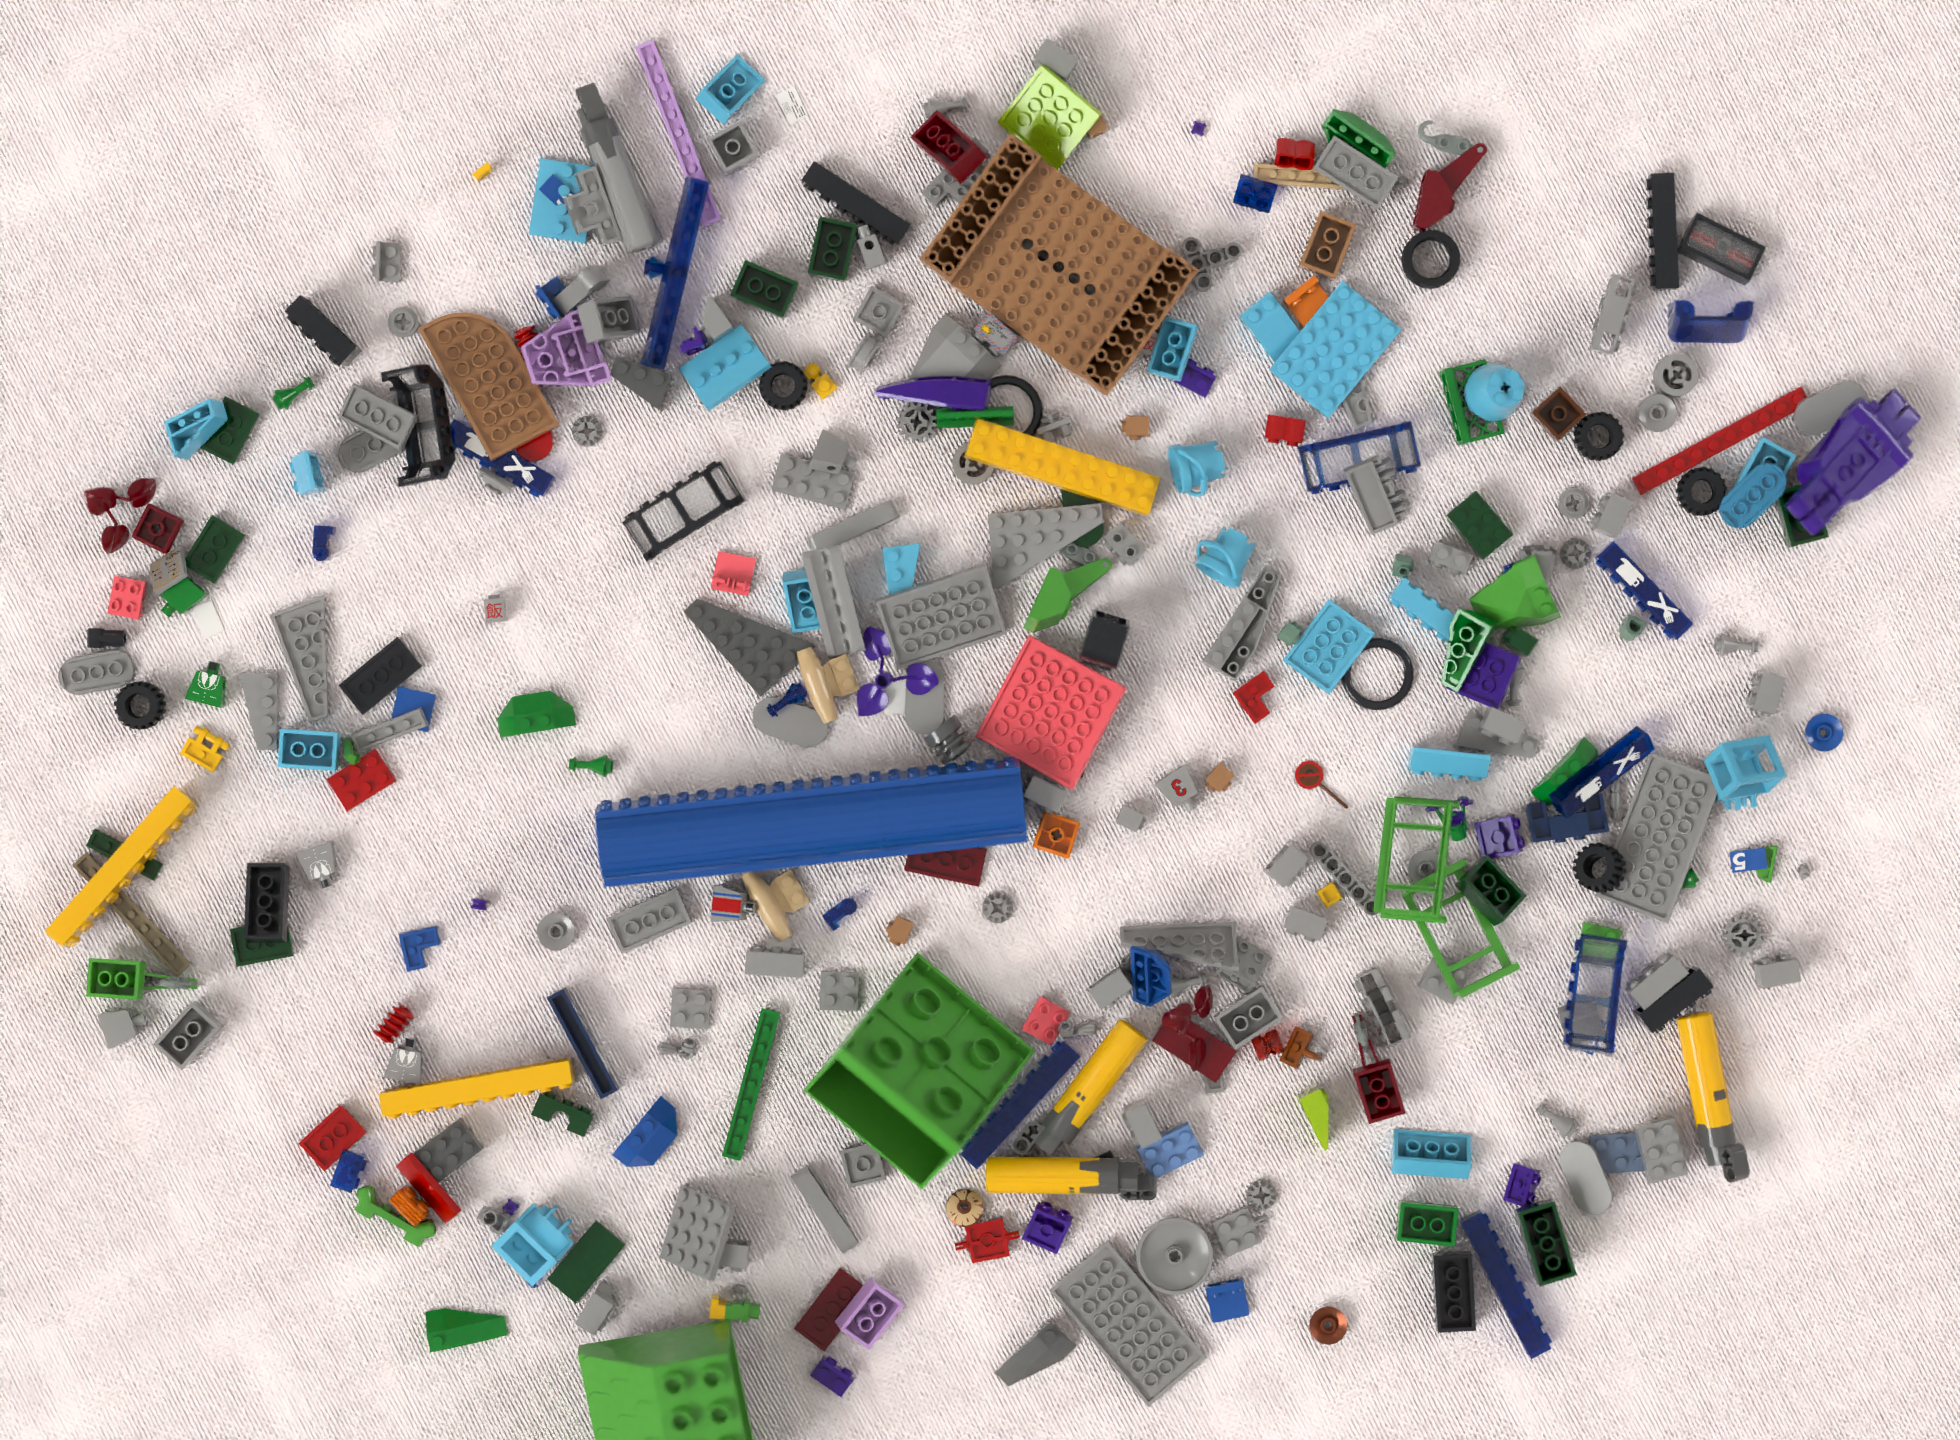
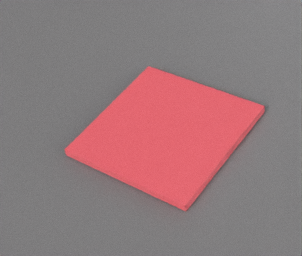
M1028 635L976 737L1015 757V759H1019L1022 763L1065 787L1074 790L1127 688L1032 635Z

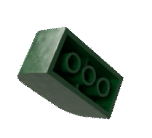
M1549 1198L1514 1209L1517 1225L1536 1283L1539 1286H1544L1577 1276L1555 1201Z

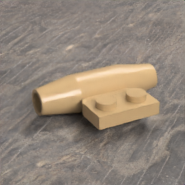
M811 647L798 651L797 657L802 679L812 705L823 724L838 719L834 696L842 697L860 690L847 654L828 660L822 666Z
M790 869L775 878L770 886L757 871L747 872L741 877L749 898L752 902H756L757 912L768 929L779 942L792 936L793 933L785 913L795 912L810 903L792 870Z

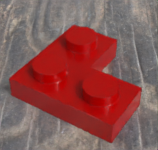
M1262 671L1232 694L1252 722L1256 724L1270 714L1259 697L1275 686L1266 673Z

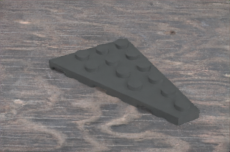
M696 599L683 611L760 697L799 663L798 651L808 647L812 649L816 647L811 642L700 599Z

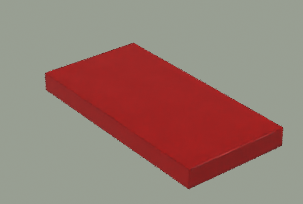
M410 1153L396 1165L397 1169L445 1224L461 1212L460 1207L413 1153Z

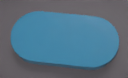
M1763 463L1754 467L1721 500L1719 512L1722 520L1733 528H1745L1754 523L1784 493L1786 489V475L1778 465L1772 463Z

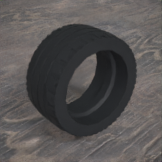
M1438 230L1422 231L1414 235L1405 245L1401 257L1402 268L1406 277L1413 284L1426 289L1439 288L1447 284L1456 275L1460 266V252L1455 241L1446 233ZM1436 241L1447 249L1450 257L1449 266L1441 276L1426 278L1419 275L1414 269L1412 254L1420 243Z

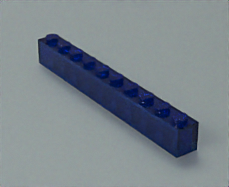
M687 176L685 178L641 361L642 365L665 370L710 183L708 181Z

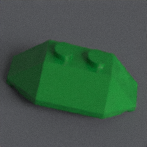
M1333 109L1322 124L1328 144L1333 136H1336L1385 169L1396 155L1386 136L1354 113Z
M552 691L514 696L497 718L500 738L576 725L573 706Z
M1583 736L1530 792L1540 802H1546V805H1573L1581 797V794L1576 797L1577 792L1596 777H1599L1598 750Z

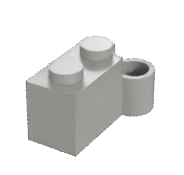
M601 1281L574 1324L592 1335H595L597 1330L601 1332L607 1323L604 1321L607 1315L611 1317L616 1309V1306H614L615 1301L609 1298L615 1288Z

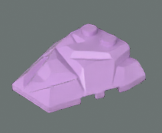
M578 310L568 313L557 323H554L547 330L521 346L532 384L596 386L612 381L607 362L603 360L598 342L589 344L586 342Z

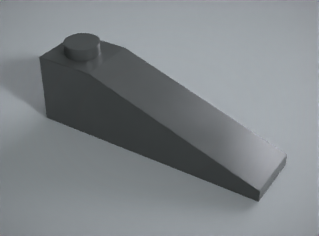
M1049 1319L995 1373L1007 1386H1010L1062 1361L1076 1345Z

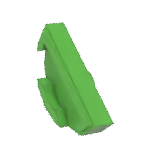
M347 737L342 740L344 747L343 756L348 763L355 765L360 762L361 758L358 752L354 753V744Z
M1778 846L1765 847L1768 868L1755 870L1757 875L1768 883H1771Z

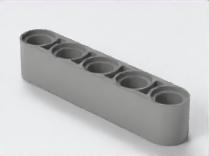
M888 500L811 535L806 540L811 551L840 545L899 518V515L892 500Z
M1322 842L1313 843L1310 847V853L1314 859L1366 914L1371 916L1377 915L1378 913L1369 912L1366 908L1369 902H1374L1375 900L1370 891L1327 845ZM1318 845L1324 847V853L1321 856H1317L1314 853V848ZM1331 859L1337 861V867L1334 870H1330L1327 867V863ZM1344 873L1350 875V881L1347 884H1343L1340 881V877ZM1357 887L1363 889V895L1360 898H1356L1353 894Z
M806 1165L793 1174L791 1179L840 1251L844 1254L859 1243L857 1237L809 1167Z

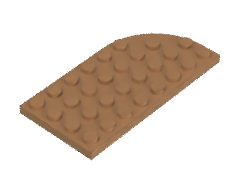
M453 313L441 316L418 328L491 461L559 426L538 385L532 384L527 366L514 342L497 323L473 313Z

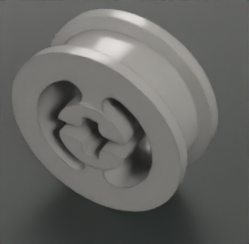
M868 331L857 346L846 367H853L859 371L858 375L862 376L873 361L884 340L880 339L878 341Z
M1669 355L1657 363L1653 373L1654 384L1665 396H1683L1692 391L1697 384V366L1686 355ZM1672 362L1682 364L1688 371V381L1685 379L1686 371L1684 370L1677 376V379L1670 383L1671 385H1680V389L1669 387L1663 379L1664 370L1666 371L1665 378L1668 381L1674 376L1675 372L1682 368L1680 366L1673 367L1671 365Z
M967 442L956 450L952 460V468L956 477L963 483L969 485L981 484L991 476L994 467L987 465L986 471L978 477L968 476L967 472L974 473L978 470L974 466H969L970 461L967 458L964 463L965 468L960 467L959 460L966 451ZM977 462V466L981 468L982 463Z

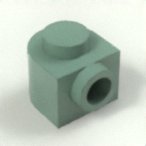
M1396 553L1392 576L1405 577L1407 579L1409 571L1412 572L1414 567V561L1411 560V556Z
M1629 614L1622 620L1619 629L1621 637L1627 641L1634 640L1643 632L1646 623L1638 617Z
M1287 621L1277 637L1288 646L1291 644L1295 645L1301 638L1299 633L1303 627L1295 621L1292 624Z

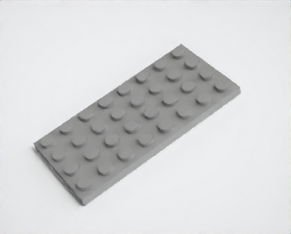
M1649 753L1613 847L1618 850V853L1622 854V860L1626 863L1623 866L1626 869V873L1622 874V877L1625 878L1623 881L1620 880L1618 882L1620 884L1618 888L1614 886V890L1611 892L1607 891V893L1596 892L1595 896L1667 924L1669 923L1718 794L1710 774Z
M1108 1240L1049 1289L1051 1294L1148 1407L1207 1358Z

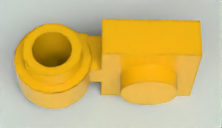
M815 362L809 363L804 367L803 373L809 380L812 378L816 380L811 386L822 400L838 388L826 373L821 377L819 376L821 369Z

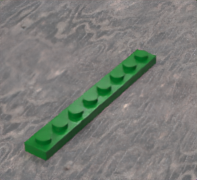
M765 1008L761 1009L724 1146L723 1157L741 1161L780 1012Z

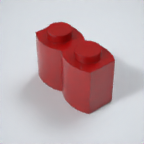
M1289 138L1277 139L1274 165L1282 168L1295 167L1300 170L1313 169L1315 143L1307 140L1295 141Z
M1268 415L1264 438L1268 439V443L1279 444V441H1285L1288 446L1298 447V444L1303 443L1306 420Z

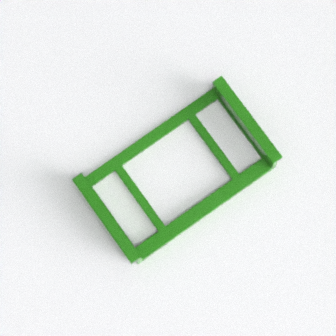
M1398 796L1386 798L1373 912L1379 913L1380 918L1446 924L1447 916L1441 914L1452 811L1453 809H1459L1460 801ZM1397 805L1444 808L1442 826L1395 822ZM1394 828L1441 832L1435 887L1388 883ZM1387 889L1434 893L1432 912L1385 908Z
M1465 859L1447 866L1445 878L1454 874L1457 880H1459L1465 874L1463 869L1467 866ZM1437 872L1411 885L1430 886L1436 882ZM1406 891L1401 895L1408 909L1419 911L1411 896L1416 892ZM1459 892L1443 900L1441 908L1464 897L1463 893ZM1469 900L1468 902L1491 946L1449 967L1442 957L1426 923L1415 921L1453 997L1459 995L1460 998L1521 969L1518 962L1511 963L1492 924ZM1431 906V907H1429V908H1427V909H1425V910H1423V911H1425V912H1432L1433 906ZM1494 951L1502 968L1459 989L1451 972Z

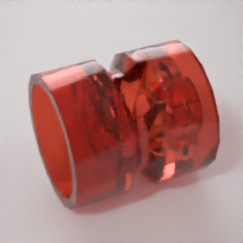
M1276 1029L1266 1032L1265 1036L1257 1035L1251 1039L1259 1061L1269 1058L1270 1054L1278 1055L1285 1052Z

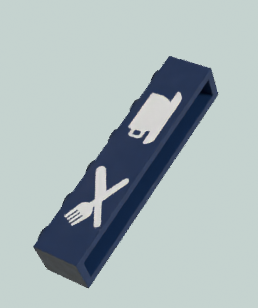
M565 987L548 996L549 1004L600 1099L618 1091L620 1087L567 988Z

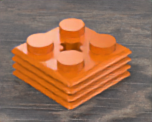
M1044 811L1033 847L1068 859L1080 827V822ZM1056 829H1059V833L1062 834V837H1058L1057 840H1054V836L1051 835V832H1055Z
M403 1186L389 1199V1202L413 1226H417L430 1214V1206L424 1200L420 1201L415 1196L417 1193L412 1187Z

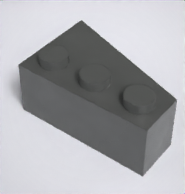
M615 357L610 375L656 409L662 411L673 375Z

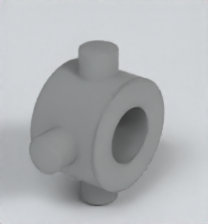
M1801 864L1797 867L1800 878L1806 879L1809 876L1806 865Z
M735 1284L732 1287V1290L738 1294L745 1295V1292H748L747 1287L741 1284Z

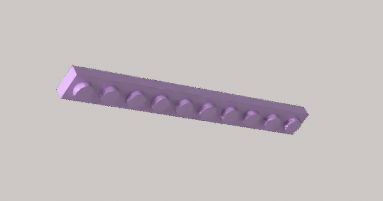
M651 40L635 46L702 224L706 227L722 221L655 42Z

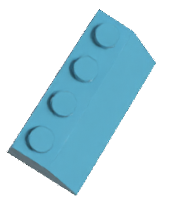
M1410 746L1408 769L1412 770V774L1424 775V771L1432 772L1431 776L1443 777L1444 773L1451 774L1450 778L1454 779L1470 776L1469 780L1481 781V778L1487 777L1491 756Z
M1394 1129L1391 1157L1392 1173L1468 1179L1471 1168L1470 1135Z

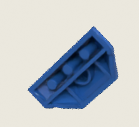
M1131 946L1133 1001L1151 1007L1172 993L1171 966L1159 952L1142 946Z
M660 1096L612 1155L626 1167L654 1165L678 1136L676 1108Z

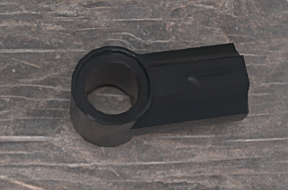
M87 628V648H104V646L125 647V630Z

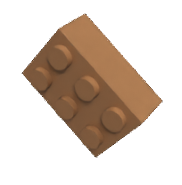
M1320 211L1298 267L1334 281L1356 224Z

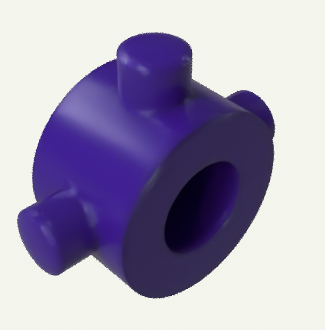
M1194 121L1191 133L1203 136L1206 124Z
M511 1198L508 1199L505 1206H502V1209L510 1213V1215H514L513 1212L516 1208H519V1204H516Z

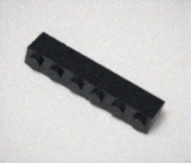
M815 161L802 178L804 188L812 193L815 190L821 194L819 197L827 203L832 201L836 204L835 208L844 214L847 211L853 215L851 219L860 225L862 222L866 225L868 224L869 230L877 235L879 232L885 236L883 240L892 246L894 243L899 245L911 227V224Z
M1674 172L1652 173L1645 180V188L1649 190V198H1646V208L1650 209V217H1647V228L1651 230V236H1648V248H1651L1652 256H1649V267H1652L1650 286H1653V291L1679 289Z

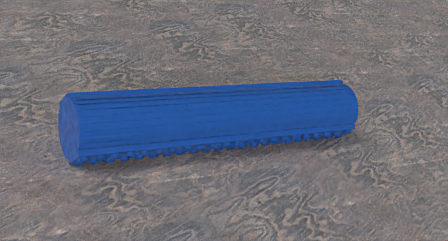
M1005 757L1001 761L986 759L982 763L967 761L964 765L948 763L945 767L929 765L927 769L910 767L907 768V771L891 769L888 770V773L872 771L869 772V775L862 776L861 773L850 774V777L843 778L842 775L831 776V779L824 780L822 777H816L806 782L803 779H797L787 784L784 781H778L769 786L760 783L750 788L741 785L736 786L732 790H727V788L723 787L717 788L713 792L698 790L694 794L679 792L676 796L660 794L657 798L641 796L639 800L622 798L620 802L603 800L600 804H597L595 810L598 857L604 887L1028 842L1019 759H1015V757Z

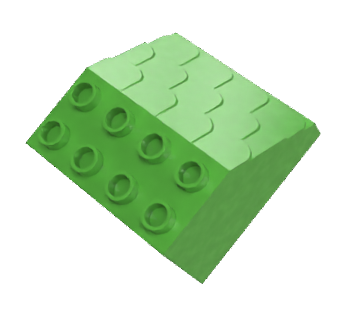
M917 952L842 1041L803 1091L919 1188L923 1189L962 1149L1035 1050Z
M731 1319L579 1345L578 1359L595 1440H754Z

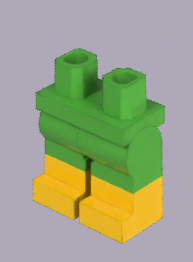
M712 1294L709 1318L736 1321L742 1319V1322L748 1323V1318L759 1319L760 1304L750 1303L748 1298H745L744 1301L741 1299L733 1301L719 1300L720 1295Z

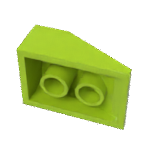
M1317 1085L1298 1094L1297 1097L1323 1150L1326 1151L1328 1150L1329 1106L1327 1101H1330L1324 1088L1320 1089Z

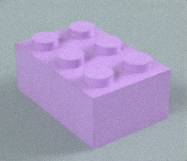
M869 1277L836 1319L835 1323L841 1331L869 1350L905 1304L899 1296L872 1277Z

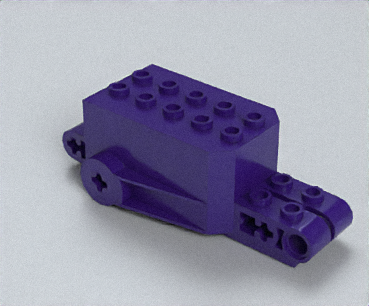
M1896 388L1890 390L1879 402L1875 399L1867 402L1863 397L1853 401L1842 412L1828 433L1797 465V480L1803 486L1792 496L1785 507L1796 519H1800L1799 522L1811 535L1826 526L1844 505L1860 501L1898 473L1913 458L1914 453L1908 448L1913 441L1907 434L1921 419V416L1910 404L1906 405V399Z

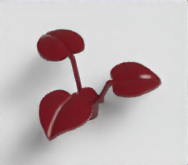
M154 478L135 480L128 488V498L117 495L110 487H96L84 491L88 511L94 516L107 512L113 521L114 526L106 527L101 536V544L107 554L119 550L129 538L128 528L125 525H118L110 509L116 506V499L127 502L131 501L132 506L135 508L145 506L151 501L156 491V480Z
M1209 985L1200 987L1196 992L1194 998L1195 1011L1192 1010L1190 1003L1185 1002L1176 1006L1170 1012H1165L1162 1017L1164 1027L1174 1028L1175 1032L1185 1035L1192 1040L1188 1046V1060L1193 1072L1204 1061L1206 1045L1203 1039L1198 1038L1196 1040L1187 1031L1192 1015L1199 1014L1200 1018H1205L1212 1009L1213 996Z

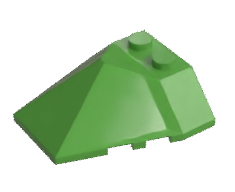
M1535 555L1517 561L1505 574H1500L1496 581L1490 585L1487 584L1469 599L1475 612L1482 613L1498 623L1495 630L1543 625L1561 618Z

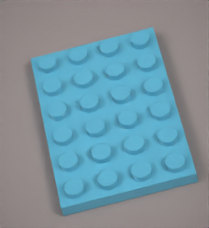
M1342 281L1271 366L1269 371L1328 419L1402 329Z

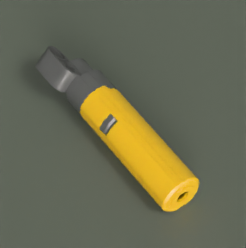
M1703 1011L1681 1015L1676 1019L1699 1143L1700 1147L1704 1148L1707 1166L1722 1165L1724 1177L1729 1183L1746 1179L1750 1174L1745 1147L1741 1143H1736L1713 1013Z

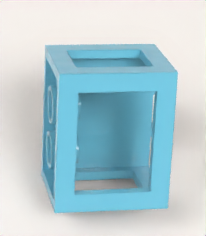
M1770 735L1723 742L1704 759L1718 793L1716 801H1723L1727 810L1732 809L1731 801L1735 804V810H1741V805L1742 807H1747V798L1750 800L1751 808L1757 807L1756 795L1769 793L1787 776ZM1765 748L1775 771H1763L1758 755Z
M533 1203L491 1246L532 1287L574 1244L568 1237L572 1232L568 1227L572 1220L569 1218L562 1224L552 1214L558 1208L557 1205L550 1210L546 1205L539 1209Z

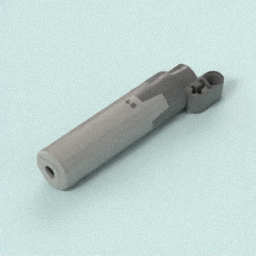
M594 82L576 88V95L581 105V108L576 111L582 126L580 134L593 167L596 166L625 249L629 254L649 249L660 243L661 239L613 118H609Z

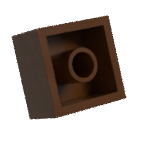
M1561 386L1557 387L1529 413L1555 442L1561 439L1586 415Z

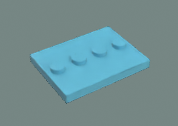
M540 158L529 235L586 244L588 231L576 235L566 206L564 204L556 206L539 188L554 174L564 184L558 189L561 196H568L570 190L574 194L581 191L574 174L593 166Z
M740 324L681 366L679 370L706 409L711 411L770 369L771 365L742 324Z
M1329 599L1283 661L1330 695L1374 637L1375 633Z

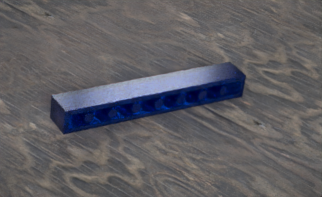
M1064 1039L1061 1043L1057 1041L1051 1047L1052 1052L1048 1057L1044 1055L1038 1061L1039 1067L1035 1071L1031 1069L1026 1074L1025 1078L1027 1080L1022 1085L1018 1083L1012 1090L1014 1094L1009 1099L1006 1097L999 1104L1001 1108L996 1113L993 1111L986 1118L988 1122L985 1126L982 1127L980 1125L973 1133L975 1135L971 1141L968 1140L962 1147L960 1155L974 1168L978 1169L1081 1057Z
M1478 1210L1460 1219L1459 1221L1530 1359L1550 1350L1549 1344L1552 1341L1547 1332L1543 1333L1541 1329L1543 1323L1540 1317L1533 1314L1532 1309H1534L1530 1298H1525L1523 1292L1526 1290L1522 1282H1517L1514 1277L1517 1272L1512 1264L1508 1265L1506 1261L1508 1255L1504 1247H1499L1497 1241L1500 1239L1495 1230H1490L1488 1224L1491 1222L1487 1214H1482Z

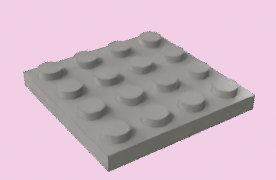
M681 1184L659 1258L708 1281H714L736 1207L688 1185Z

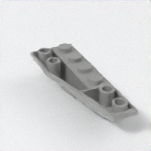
M1268 565L1264 566L1204 657L1203 664L1236 682L1257 650L1282 574Z

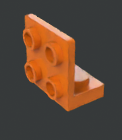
M1315 275L1283 300V303L1303 327H1305L1329 297L1318 284L1319 280Z

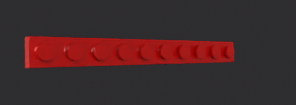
M1802 386L1631 478L1639 494L1642 495L1794 413L1797 404L1807 397Z

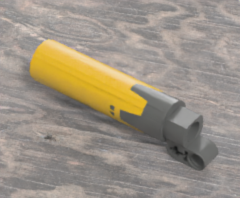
M1119 1019L1041 1123L1031 1121L1023 1128L1013 1143L1014 1150L1019 1154H1027L1037 1145L1050 1156H1054L1063 1142L1070 1145L1147 1043V1037L1127 1021ZM1032 1126H1038V1134L1033 1133L1030 1138L1025 1137V1134L1030 1136V1134L1032 1133ZM1021 1140H1025L1028 1144L1027 1149L1024 1151L1019 1149V1142Z
M989 1157L986 1161V1190L988 1193H1120L1121 1198L1125 1200H1153L1157 1196V1178L1153 1175H1139L1138 1162H1119V1158Z

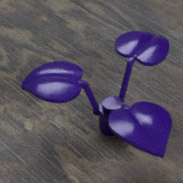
M873 627L866 628L863 634L866 651L863 652L871 661L881 659L880 674L876 676L875 684H865L858 690L857 704L859 716L875 715L886 708L889 696L881 690L887 688L892 682L907 679L906 687L915 695L926 694L938 685L939 680L935 672L922 663L909 665L907 675L893 678L890 672L884 671V656L891 653L886 633Z

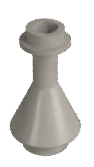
M959 96V101L945 103L928 98V102L923 103L926 118H929L936 110L944 114L948 110L961 108L963 112L964 109H967L965 97L961 98V96Z
M1723 633L1720 637H1715L1714 651L1719 652L1720 656L1738 649L1751 650V654H1754V652H1758L1759 642L1755 641V639H1752V642H1738Z
M1521 663L1510 684V699L1506 700L1508 706H1520L1521 700H1518V685L1525 673Z
M1198 972V977L1187 980L1171 977L1172 993L1169 996L1174 999L1187 987L1207 984L1204 973L1200 974Z
M1541 1103L1535 1111L1538 1114L1537 1116L1544 1115L1553 1122L1562 1138L1565 1136L1570 1138L1578 1127L1575 1124V1118L1558 1116L1546 1108L1548 1104Z

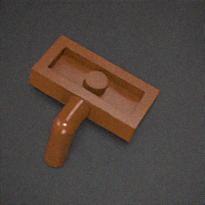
M1295 1026L1279 1061L1298 1069L1304 1056L1321 1062L1323 1055L1308 1049L1314 1034Z

